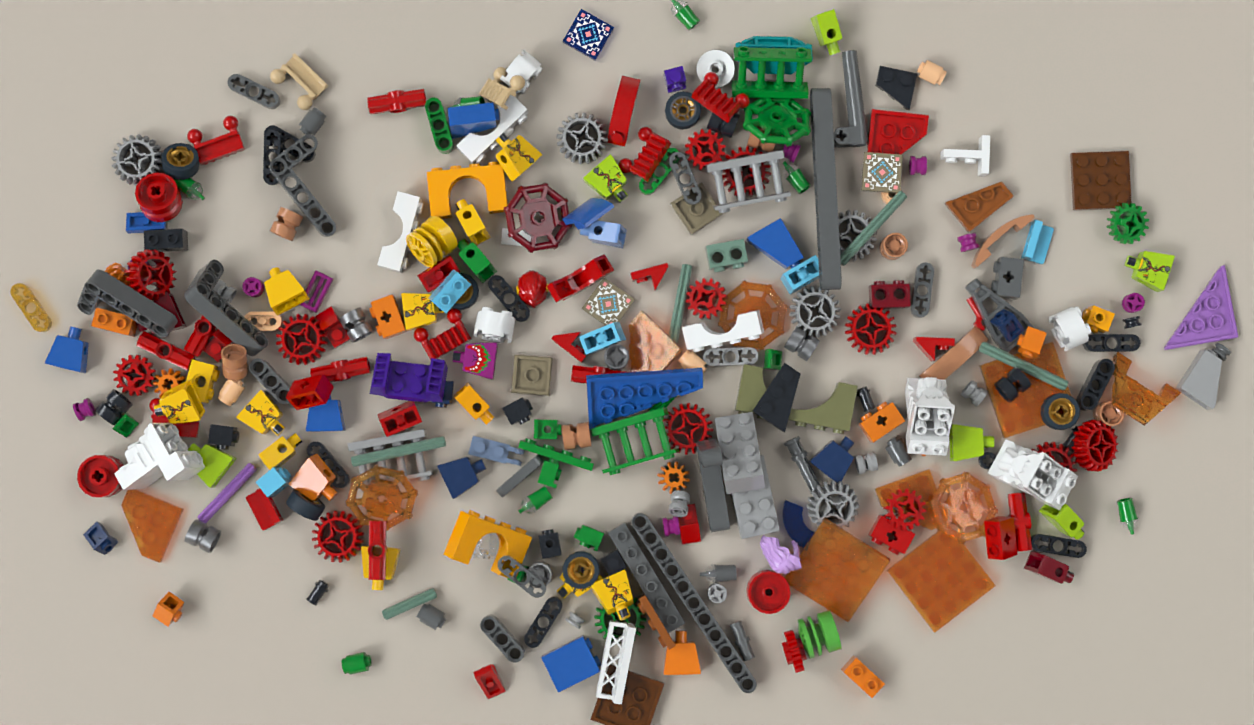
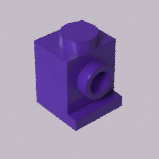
M683 66L664 70V79L668 93L687 89Z

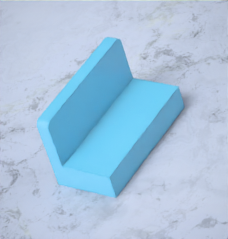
M1034 220L1031 222L1021 259L1042 265L1045 262L1054 229L1042 225V221Z

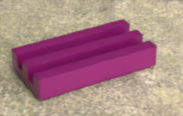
M316 270L305 290L308 296L318 276L321 277L309 303L303 302L299 304L315 313L318 312L334 280ZM325 279H326L327 282H326V284H325V286H324V288H323V290H322V292H321V294H320V296H319V298H318V300H317L315 306L312 307V305H313V303H314V301H315V299H316V297H317V295H318V293H319V291H320V289H321V287H322V285H323V283H324V281H325Z

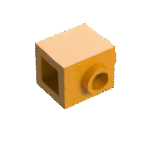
M1093 305L1084 310L1082 319H1084V324L1087 323L1091 332L1097 333L1100 331L1105 333L1109 331L1115 313Z

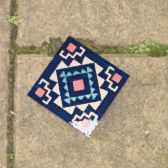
M581 9L562 42L596 61L614 27Z

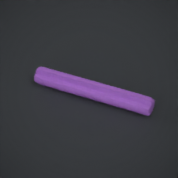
M248 463L197 518L207 523L257 471V468L252 463Z

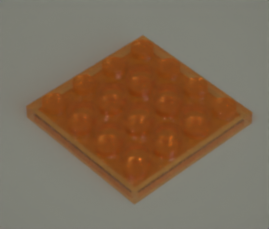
M1053 342L1042 345L1037 358H1026L1020 352L1013 354L1065 379ZM999 360L979 365L1003 438L1046 425L1042 420L1040 412L1044 400L1049 396L1058 393L1071 396L1068 386L1065 390H1061L1024 373L1029 379L1031 387L1023 393L1019 392V396L1009 403L999 394L994 383L1002 377L1006 378L1007 373L1014 367ZM1060 408L1056 413L1062 415L1063 410Z
M824 517L800 553L799 557L801 558L802 568L790 571L784 578L789 586L849 622L889 564L890 558Z
M946 524L886 570L934 633L996 586L949 524Z

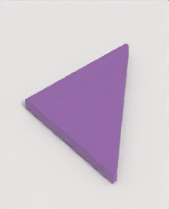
M1225 265L1218 268L1165 345L1164 350L1238 338Z

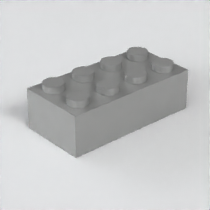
M753 412L715 418L718 444L723 460L722 470L726 493L731 494L765 488Z
M760 455L765 488L731 493L741 539L780 531L764 455Z

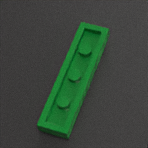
M528 438L525 439V442L520 440L518 448L592 471L594 464L590 463V458L580 456V459L574 458L571 452L562 450L559 453L554 451L555 447L546 444L540 447L536 445L537 441Z

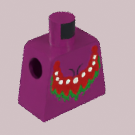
M498 343L466 344L465 352H453L452 362L463 363L462 371L494 380Z

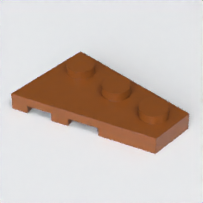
M1001 181L944 204L969 233L1010 200L1013 194Z
M645 593L639 596L640 603L637 605L643 614H648L650 618L648 623L652 630L657 629L660 634L658 637L659 642L663 648L667 646L669 650L676 645Z

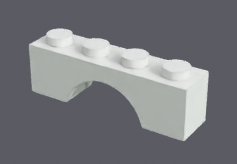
M512 95L508 97L504 104L508 107L507 110L498 106L500 122L492 133L484 136L469 133L456 145L458 150L472 164H480L486 158L485 154L490 149L493 151L499 146L496 139L501 134L505 133L508 137L514 131L513 127L515 125L522 124L528 118V110L516 97Z
M397 192L393 211L402 219L403 232L394 244L382 247L377 264L379 267L402 273L403 269L407 268L409 258H406L410 249L406 242V236L418 228L419 222L416 220L424 207L420 197Z
M760 310L739 314L733 329L726 333L714 332L704 322L682 327L687 350L693 349V352L704 350V346L711 345L712 348L723 346L722 342L730 341V344L742 342L741 338L748 337L749 340L760 338L759 334L764 333Z

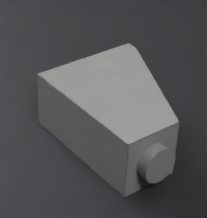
M1210 349L1199 351L1175 388L1206 410L1214 409L1216 405L1222 360L1217 357L1218 354Z

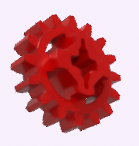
M701 129L699 135L697 132H694V138L688 137L690 144H685V148L689 149L685 151V155L690 156L687 159L688 162H694L693 168L698 165L699 171H701L703 167H706V164L723 161L720 156L725 157L726 153L722 150L726 148V145L720 144L723 138L717 139V132L712 135L710 129L707 133H704V130ZM708 138L707 141H700L699 139ZM714 143L717 145L718 154L713 150ZM707 146L709 148L708 152L703 154L702 148ZM692 147L697 150L696 157L693 155ZM704 159L711 160L710 162H702Z
M703 278L702 283L696 280L695 287L690 285L692 292L686 293L690 297V299L686 300V303L691 304L688 309L690 311L694 310L693 315L697 316L699 314V318L702 320L705 316L708 320H711V315L717 318L718 311L724 312L721 308L722 305L727 306L724 299L728 298V295L723 294L726 289L724 287L719 288L721 283L717 281L714 284V279L710 278L709 282ZM705 287H712L714 288V290L712 289L709 291L706 290ZM706 295L709 296V302L707 303L704 301ZM706 307L709 311H702L699 308Z
M128 355V360L122 358L123 363L116 364L119 368L118 371H113V373L117 374V377L113 380L119 381L116 387H123L122 393L124 394L129 391V396H134L135 392L137 396H142V391L148 393L147 387H154L151 381L157 380L156 377L152 376V374L157 372L151 369L154 364L151 362L147 363L148 358L146 357L141 360V355H136L135 359L133 355ZM131 364V367L125 370V368ZM143 366L145 367L147 374H145V372L142 370ZM136 373L142 377L134 378L128 374ZM123 377H125V379L128 381L127 385L124 382ZM145 380V383L139 387V384Z
M905 488L902 493L901 489H898L896 494L893 492L889 494L892 499H885L888 506L883 507V509L888 510V513L884 517H890L888 523L894 522L895 529L901 526L902 531L906 530L907 527L909 530L914 529L913 524L919 526L918 520L925 519L921 514L927 511L922 509V506L926 503L919 501L922 496H915V490L909 493L908 488ZM899 497H906L903 502L897 501ZM906 506V510L908 512L903 513L904 509H902L901 507ZM907 517L913 518L910 522H904Z
M793 630L784 632L786 642H783L782 646L788 665L793 664L796 673L805 671L803 661L807 660L801 638L796 639Z

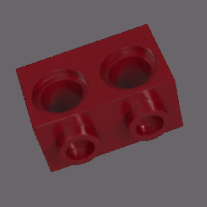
M904 280L893 281V284H885V281H874V285L869 286L870 309L882 307L884 309L909 308L911 306L910 283L904 284ZM896 289L903 292L904 296L902 299L895 297L894 292ZM877 290L884 292L883 300L876 298L875 292Z

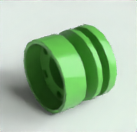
M830 610L817 613L818 623H814L812 618L807 616L808 626L805 625L803 618L797 619L799 638H801L804 650L810 659L815 657L813 648H816L819 656L822 655L821 646L825 645L829 653L842 649L839 634Z

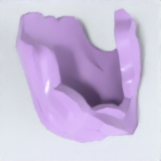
M763 535L760 547L772 570L776 573L787 574L790 571L802 568L798 543L794 540L791 541L794 553L790 554L788 548L780 546L778 538Z

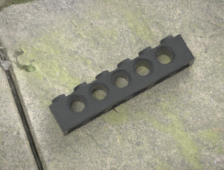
M625 522L608 532L668 633L685 624V621Z

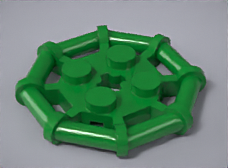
M759 98L746 108H743L745 112L744 130L751 132L761 140L762 144L774 143L791 146L793 142L803 136H808L811 132L809 127L810 110L802 107L793 98ZM752 114L758 115V118L752 119ZM797 118H801L802 123L797 122ZM757 126L761 127L765 132L763 133ZM794 129H795V130H798L797 132L793 133L792 135H790V133H789L790 131H792V130H794Z

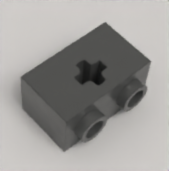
M1007 257L998 258L994 262L993 272L996 273L995 280L992 281L991 291L1001 298H1020L1024 260ZM1006 274H1007V277L1010 278V280L1007 281V282H1006V279L1003 278V276L1006 275Z

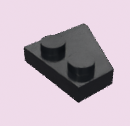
M880 66L875 86L885 91L890 98L904 106V109L909 110L917 73Z

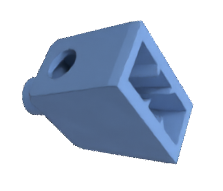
M596 220L587 228L580 229V235L588 236V239L593 243L622 249L624 247L627 230L621 224Z

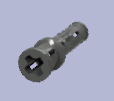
M797 436L786 441L784 445L788 447L792 455L791 460L796 462L810 493L812 490L817 492V485H821L806 457L808 456L807 451H804L799 441L800 437Z

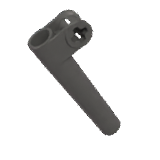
M857 51L842 52L849 127H840L834 131V147H862L868 145ZM838 134L840 135V137H843L842 141L840 140V138L836 137Z

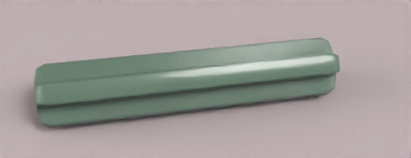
M431 588L382 611L385 620H388L435 599L437 593L434 588Z

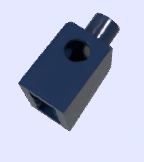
M846 436L839 445L831 440L809 462L838 483L843 480L854 459L848 453L854 442Z
M469 457L437 466L452 499L459 497L480 482L477 474L486 470L482 459L471 463Z

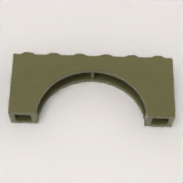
M743 365L735 410L739 411L738 414L753 412V409L766 391L762 367ZM838 382L833 394L826 402L813 409L798 410L791 408L788 420L794 421L796 426L806 427L807 424L814 425V429L825 431V428H831L833 433L844 434V431H850L858 386Z

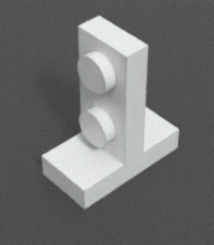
M982 135L979 138L978 150L943 149L940 152V160H946V163H957V160L965 161V164H976V161H978V176H987L989 174L990 136Z

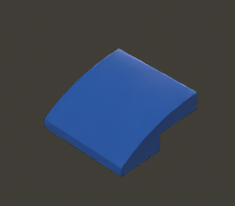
M590 198L562 220L566 225L575 224L578 230L584 229L613 209L614 205L604 199Z

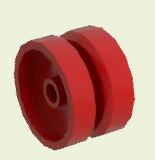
M152 173L146 175L136 185L135 197L146 218L154 222H166L176 217L181 211L183 204L182 196L172 177L164 173Z
M94 455L87 458L78 469L77 481L79 487L85 494L91 497L102 498L116 495L123 488L114 473L124 466L119 459L107 455Z
M762 570L752 575L746 588L747 599L750 604L759 612L765 614L778 613L784 609L789 602L791 594L790 586L786 579L779 573L771 570ZM766 589H771L772 594L770 596L765 594Z

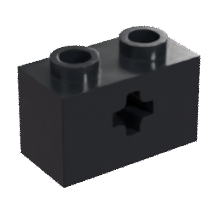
M184 229L144 231V250L156 249L158 252L188 250V231Z

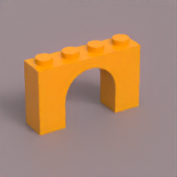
M489 162L487 166L470 164L468 168H461V166H451L449 170L432 168L430 172H427L431 216H437L440 219L452 218L451 190L457 182L467 178L478 180L485 186L490 214L504 213L503 210L508 205L505 171L499 162Z
M469 510L468 513L460 511L443 555L468 565L478 541L489 533H496L499 539V550L491 571L508 578L498 569V561L501 557L509 555L522 564L532 537L526 534L527 530L516 527L515 530L511 529V525L503 521L500 524L495 523L496 519L486 515L484 518L479 517L480 513ZM509 559L507 561L502 560L504 564L503 569L510 568L512 572L509 574L513 576L519 566L516 565L513 568L510 565L511 561Z

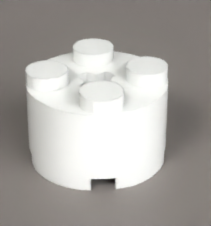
M524 49L521 53L523 56L519 54L506 69L507 76L504 77L502 75L500 80L511 87L510 79L515 75L522 76L525 80V86L517 91V94L519 92L523 94L531 84L529 80L532 77L536 79L543 69L540 67L542 64Z
M482 307V311L477 313L474 336L482 335V340L503 343L504 340H508V343H511L516 319L512 317V312L503 310L499 313L493 312L492 308Z
M1070 307L1049 317V324L1053 323L1054 326L1051 329L1052 334L1061 348L1065 347L1064 351L1071 350L1089 340L1088 335L1091 334V329L1087 323L1084 324L1079 307Z

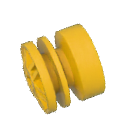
M431 216L421 224V228L414 229L413 232L406 236V242L412 254L427 267L436 265L437 262L442 260L443 255H448L458 245L451 228L437 216Z

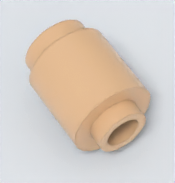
M926 60L925 63L921 62L917 70L920 73L919 78L934 85H940L947 71L943 70V67L929 60Z
M687 350L678 360L681 363L680 366L684 369L702 368L703 373L707 369L704 367L706 362L693 351Z
M227 379L219 392L218 399L228 406L236 403L245 389L242 386L244 382Z

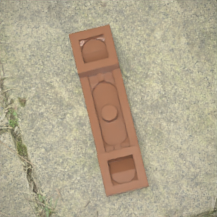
M1031 214L1018 217L995 230L982 243L975 254L971 266L976 268L992 254L987 248L1011 227L1018 232L1033 220L1035 216Z
M974 326L955 346L929 366L919 377H934L945 380L979 350L982 342H987L989 339L980 329Z

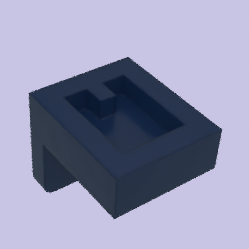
M1005 309L996 313L995 317L990 320L991 324L998 327L1009 342H1012L1025 330L1014 313Z
M446 381L443 402L431 401L436 403L435 407L447 408V404H452L454 381Z
M98 521L83 534L92 548L104 555L110 552L118 543L117 539L110 536L104 526Z

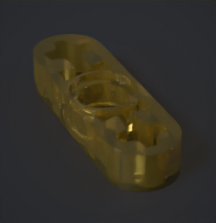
M22 283L14 284L10 290L11 296L33 329L38 332L49 331L52 321L30 288ZM18 288L24 289V291L22 292L23 295L26 298L30 297V299L24 300L22 296L17 295V293L19 292ZM33 302L36 305V310L33 313H28L26 307L29 303ZM38 316L39 319L45 320V327H38V325L40 324L39 320L37 318L32 319V317Z

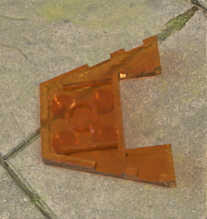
M1119 352L1113 356L1115 370L1113 373L1114 383L1112 384V405L1145 426L1180 395L1181 392L1167 383L1162 386L1159 395L1155 394L1152 390L1126 375L1132 363L1130 359Z

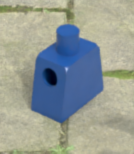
M70 326L68 337L57 335L45 360V364L86 373L89 343L79 340L82 329Z
M330 395L326 404L309 407L306 431H346L340 400H331Z

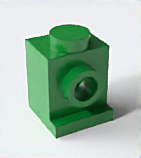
M534 419V439H558V435L561 436V424H558V420ZM545 426L551 427L550 433H545Z
M549 458V461L544 460L537 483L557 488L558 484L554 482L555 480L559 481L562 472L559 469L560 461Z
M582 525V528L577 527L574 538L580 541V545L590 548L592 545L594 546V551H598L604 533Z

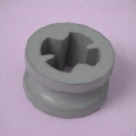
M570 612V617L565 620L580 629V624L584 623L585 620L577 614Z

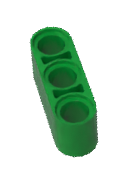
M430 98L425 103V109L435 145L442 154H449L454 148V143L444 107L438 98ZM432 104L439 105V109L436 112L430 111ZM443 122L444 128L436 130L435 124ZM448 140L450 144L447 148H441V141Z

